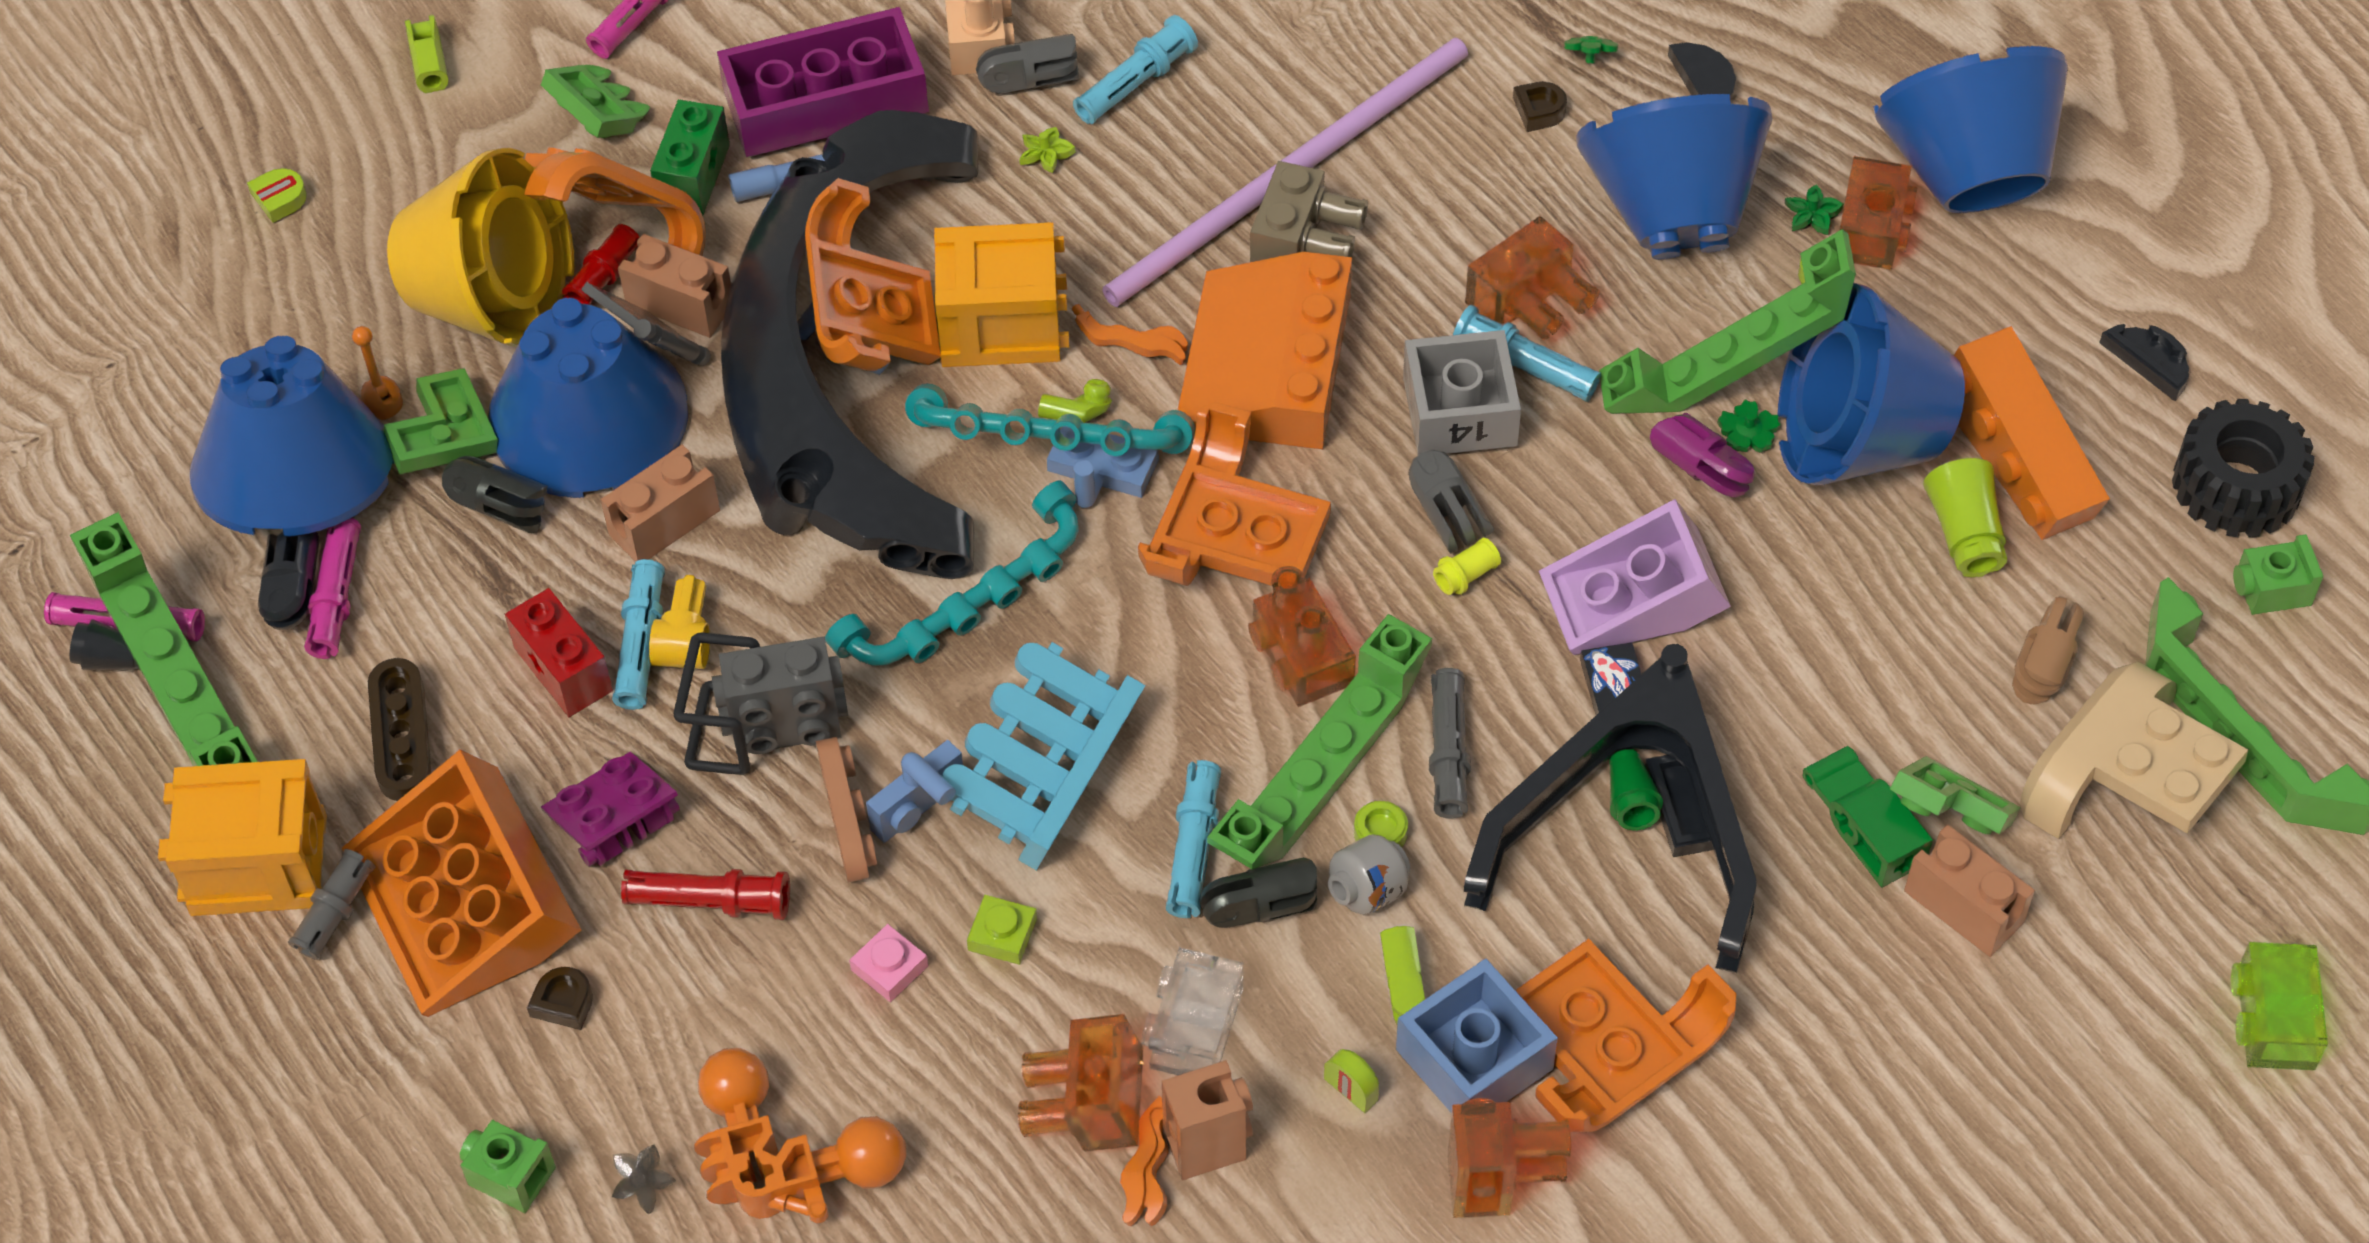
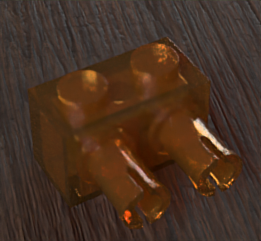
M1539 216L1468 265L1465 303L1468 306L1474 305L1478 307L1479 314L1503 325L1520 318L1537 333V336L1542 340H1546L1550 336L1546 329L1554 335L1561 327L1564 316L1553 309L1544 299L1555 292L1576 313L1584 314L1586 308L1589 310L1596 303L1600 290L1592 286L1571 268L1574 244L1544 218Z
M1285 566L1273 573L1271 579L1272 592L1253 599V622L1248 623V630L1256 649L1259 652L1266 651L1271 659V671L1279 689L1282 692L1288 690L1296 705L1301 707L1345 689L1355 677L1356 655L1310 577L1305 579V576L1301 577L1302 571L1300 569Z
M1125 1014L1073 1019L1070 1021L1069 1049L1035 1053L1024 1052L1022 1060L1029 1062V1064L1022 1063V1075L1024 1083L1028 1088L1066 1083L1064 1098L1020 1101L1018 1108L1020 1111H1025V1113L1018 1112V1124L1024 1137L1070 1131V1134L1075 1136L1084 1152L1138 1146L1144 1048Z
M1476 1098L1468 1100L1463 1104L1452 1105L1447 1158L1453 1218L1508 1216L1511 1212L1513 1189L1516 1188V1183L1567 1182L1566 1157H1570L1571 1153L1569 1120L1517 1123V1119L1515 1117L1512 1118L1510 1102L1495 1103L1487 1098Z

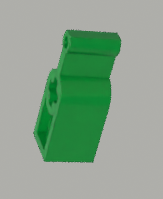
M1846 746L1804 768L1802 776L1811 789L1815 790L1827 805L1836 830L1881 888L1909 874L1912 860L1921 850L1929 855L1933 839L1910 810L1901 803L1898 795L1890 790V786L1882 779H1873L1851 747Z

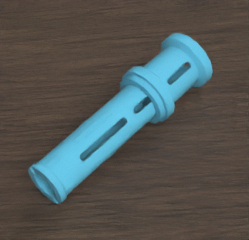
M1171 15L1168 17L1161 30L1151 38L1144 37L1137 42L1132 56L1109 72L1080 97L1073 100V107L1077 115L1085 123L1094 124L1099 117L1127 97L1129 93L1148 78L1165 75L1173 61L1182 54H1190L1197 49L1198 39L1191 26L1179 16Z
M1469 305L1464 310L1457 322L1453 335L1505 330L1512 366L1566 390L1586 402L1591 399L1600 382L1601 372L1583 366L1547 347L1528 340V338L1519 335V329L1516 328V325L1510 322L1504 325L1479 314V308L1474 305Z

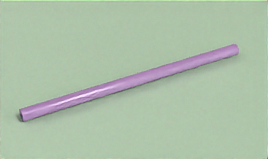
M1458 38L1451 39L1281 161L1309 168L1314 167L1468 56L1465 44ZM1276 164L1106 284L1102 291L1107 301L1112 306L1118 307L1261 205Z

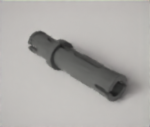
M1442 668L1436 670V674L1431 675L1434 750L1429 757V772L1434 776L1435 814L1443 818L1454 819L1463 816V812H1468L1466 779L1467 775L1471 772V757L1466 753L1465 675L1455 668Z

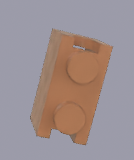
M643 234L637 241L638 248L634 262L624 259L618 267L625 300L647 310L655 317L711 338L725 315L731 287L728 266Z
M683 444L600 499L609 536L635 562L642 559L649 560L720 511L713 474L706 467L696 472L693 467L690 451Z
M1947 824L1939 832L1931 854L1928 855L1921 850L1913 858L1904 892L1991 957L2024 924L2035 890Z
M1227 1060L1161 1081L1163 1133L1182 1181L1246 1160V1138L1253 1136L1252 1125L1247 1112L1253 1110V1104L1243 1077L1232 1080Z

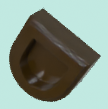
M1541 81L1513 88V100L1526 132L1553 127L1564 119L1567 96L1558 85Z
M558 967L545 973L538 981L528 1003L527 1011L529 1017L581 1030L593 1002V994L587 977L581 971L572 967Z

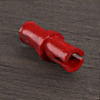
M625 224L616 225L598 249L589 251L584 257L581 270L563 288L562 294L565 295L563 298H574L581 304L591 305L594 299L582 291L585 283H591L601 289L606 285L614 284L620 277L618 267L624 259L627 260L638 248L637 241L640 238L638 233Z

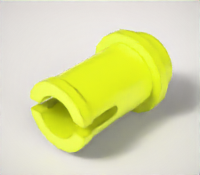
M1481 538L1476 544L1452 558L1445 556L1439 559L1438 567L1433 570V576L1436 584L1445 594H1463L1467 591L1469 583L1489 570L1497 568L1501 564V557L1496 546L1489 539Z

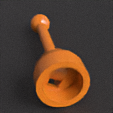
M359 326L353 331L352 339L361 348L370 380L366 381L362 386L360 398L379 420L388 419L395 416L403 406L400 388L388 376L379 375L370 345L373 334L369 328ZM385 396L389 397L388 399L382 401V398H384Z

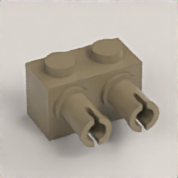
M1278 160L1250 231V262L1298 252L1352 257L1355 236L1317 229V225L1322 220L1361 231L1368 212V200H1360L1328 192L1327 187L1324 186L1325 171Z

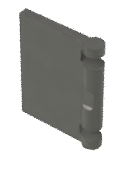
M586 282L582 288L583 292L634 328L636 337L648 341L661 349L669 350L674 355L691 361L698 366H705L710 361L711 353L707 348L684 338L647 310L591 283Z

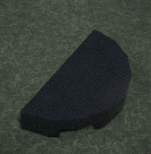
M1689 42L1669 45L1668 57L1691 95L1730 94V100L1733 98L1736 76L1732 64L1720 52L1706 45Z
M2119 324L2102 332L2099 342L2102 346L2172 400L2176 401L2185 390L2189 378V366L2186 361V349L2172 334L2157 326L2149 325V329L2138 327L2125 328L2126 324Z

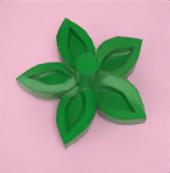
M1817 184L1808 189L1806 200L1799 197L1785 198V205L1790 210L1797 212L1792 221V231L1800 230L1811 223L1817 232L1827 235L1830 229V218L1838 215L1843 210L1844 204L1832 197L1823 198L1822 191Z

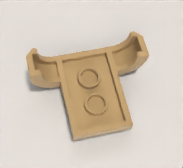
M2140 662L2118 667L2106 677L2038 759L2022 791L2020 805L2025 820L2059 839L2069 827L2073 812L2089 783L2095 780L2188 834L2243 766L2248 749L2171 707L2170 704L2175 699L2176 683Z

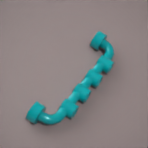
M930 383L917 386L909 394L905 402L906 414L914 424L921 427L936 426L950 428L952 433L962 440L972 439L978 432L997 433L1010 445H1021L1029 437L1050 439L1052 444L1062 451L1072 450L1080 442L1101 445L1104 452L1108 455L1121 456L1129 448L1162 450L1165 453L1178 454L1189 447L1195 435V426L1192 419L1186 413L1179 410H1170L1163 413L1155 423L1153 430L1133 428L1129 422L1122 419L1113 420L1108 425L1083 423L1078 416L1073 414L1062 415L1058 420L1033 417L1027 410L1020 408L1014 409L1008 414L983 412L978 405L973 403L963 404L958 409L948 408V399L945 392L937 385ZM966 415L971 417L975 427L970 428L963 425L960 416ZM1010 422H1020L1024 426L1025 432H1015L1011 428ZM1060 427H1070L1074 431L1075 437H1064L1060 432ZM1110 433H1121L1125 438V443H1115L1110 438Z
M1061 480L1054 481L1044 487L1034 498L1032 508L1046 524L1058 522L1059 528L1057 532L1046 540L1040 538L1031 542L1023 550L1020 557L1005 567L998 565L991 568L983 575L979 584L965 593L956 592L951 594L940 604L936 612L922 621L915 619L908 622L899 630L896 638L883 645L868 643L871 631L857 614L846 615L834 623L826 633V643L836 655H839V658L852 655L859 662L872 666L888 665L908 654L915 663L926 661L939 648L940 643L935 636L949 627L958 636L969 633L981 620V614L977 611L978 608L990 600L999 609L1006 608L1013 604L1022 593L1023 589L1018 584L1019 581L1033 573L1040 582H1045L1060 571L1063 566V560L1059 555L1064 553L1074 543L1079 531L1078 517L1073 510L1077 499L1076 495Z

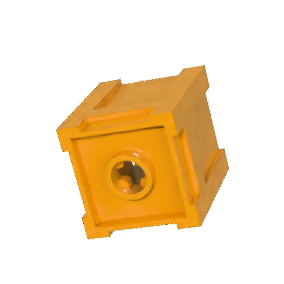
M1053 222L934 228L935 307L942 367L1060 362V348L1069 347V331L1059 332L1058 311L1067 310L1066 294H1058V290H1067L1066 274L1056 273L1055 253L1065 252L1064 236H1054Z
M306 759L174 767L173 783H165L163 796L164 805L172 804L169 839H159L158 860L165 861L170 873H174L178 882L177 901L186 902L190 916L308 909L312 906L311 895L316 888L322 889L323 849L327 814L323 804H320L313 786Z

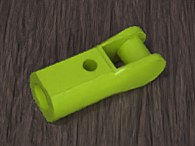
M429 15L428 21L411 24L410 19L405 20L416 85L424 93L445 90L448 85V74L435 16Z
M1396 926L1380 932L1387 983L1390 989L1393 1017L1396 1024H1398L1400 1016L1425 1000L1414 927Z

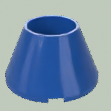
M2041 46L2009 47L2006 49L2008 56L2006 58L1981 62L1979 53L1927 68L1896 83L1880 95L1882 106L1880 108L1878 105L1873 106L1876 121L1946 211L1971 213L2018 202L2040 192L2050 183L2068 74L2066 57L2061 51Z
M1853 283L1844 320L1791 349L1789 352L1780 386L1777 413L1779 417L1786 418L1787 441L1781 440L1779 446L1787 469L1793 477L1801 482L1812 485H1825L1934 460L1950 443L1961 418L1965 396V380L1959 360L1872 289L1865 285Z

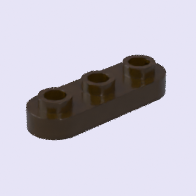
M391 658L382 661L370 672L368 677V695L375 776L381 792L387 798L398 801L432 772L424 684L419 669L407 659ZM398 688H404V689H405V690H404L403 692H401V693H393V694H391L392 691H394L395 689H398ZM400 732H409L404 737L400 736L395 738V735ZM403 776H412L405 781H398Z

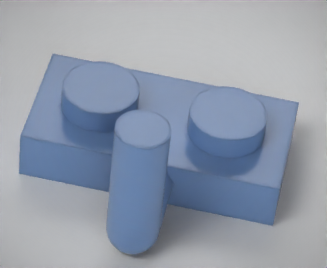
M1061 427L1060 432L1064 437H1075V433L1070 427ZM1110 434V438L1115 443H1125V438ZM1079 442L1074 449L1069 451L1059 450L1053 445L1047 457V471L1073 478L1075 495L1077 497L1076 503L1082 508H1089L1094 504L1101 487L1142 498L1159 461V450L1129 448L1121 456H1111L1104 452L1101 445Z
M946 740L924 758L914 752L905 754L901 760L902 775L866 802L870 830L885 843L898 832L904 833L910 830L918 822L921 814L937 802L940 805L947 804L954 797L956 790L942 777V774L951 765H963L962 752L949 740Z

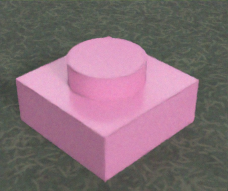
M889 924L880 930L849 960L851 971L889 1002L895 999L928 967L927 955Z

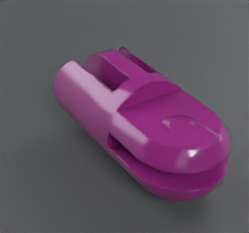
M1684 413L1658 422L1651 429L1650 441L1653 448L1687 472L1694 480H1701L1712 489L1729 497H1740L1749 490V483H1752L1755 478V470L1750 461L1728 446L1725 438L1713 432L1690 414Z

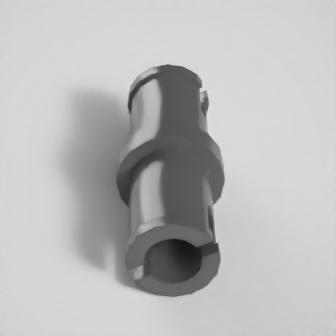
M350 849L344 850L342 858L322 889H315L310 897V900L313 902L312 906L294 935L288 940V944L292 948L298 949L301 947L300 953L314 960H319L321 952L340 921H347L354 911L350 905L369 874L375 869V865L370 860L362 862L361 860L364 856Z

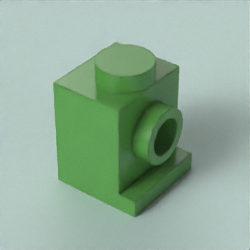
M2307 534L2296 536L2294 542L2244 549L2239 565H2236L2233 571L2235 589L2240 596H2245L2252 615L2312 606L2324 577Z
M494 1120L490 1121L484 1132L477 1129L473 1130L465 1139L460 1150V1160L463 1161L460 1166L467 1184L523 1213L527 1212L556 1168L548 1142L539 1138L535 1141ZM502 1153L506 1155L504 1158L499 1159Z

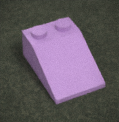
M1676 499L1539 570L1569 651L1573 655L1581 654V650L1630 643L1685 631L1731 607L1697 526Z

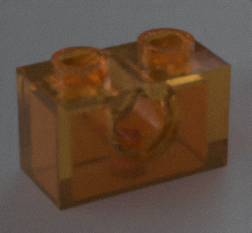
M1858 156L1853 157L1839 231L1843 229L1849 235L1854 264L1892 270L1896 251L1906 252L1911 223L1902 222L1903 214L1912 216L1918 188L1908 185L1912 166Z

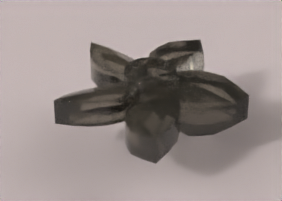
M656 1145L645 1148L637 1157L629 1153L614 1154L615 1168L625 1178L616 1185L612 1197L624 1199L636 1194L642 1209L647 1214L652 1213L656 1203L655 1189H665L676 1182L667 1172L656 1169L660 1163V1155Z

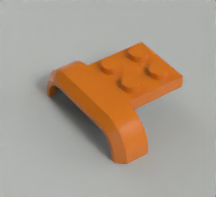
M549 147L546 154L526 153L525 160L532 167L536 168L528 180L524 195L535 200L554 199L566 202L572 192L598 204L655 207L663 214L669 228L668 243L697 255H703L706 242L704 218L696 202L684 191L584 149L576 148L574 152H567Z
M838 178L822 191L814 201L805 229L815 325L821 348L829 360L865 371L881 369L891 362L890 355L930 365L941 357L930 271L850 248V238L854 223L859 214L870 204L869 187Z
M1214 402L1199 408L1197 411L1195 436L1187 462L1150 545L1140 542L1138 545V555L1148 575L1185 586L1191 584L1200 566H1204L1298 593L1330 517L1331 502L1240 477L1239 474L1250 435L1251 412Z
M1590 939L1581 943L1515 990L1558 1037L1554 1065L1569 1082L1560 1085L1551 1076L1536 1087L1535 1096L1567 1132H1593L1605 1127L1707 1053L1725 1034L1733 1021L1736 1008V992L1707 964L1691 977L1690 984L1679 1001L1665 1014L1661 1015Z

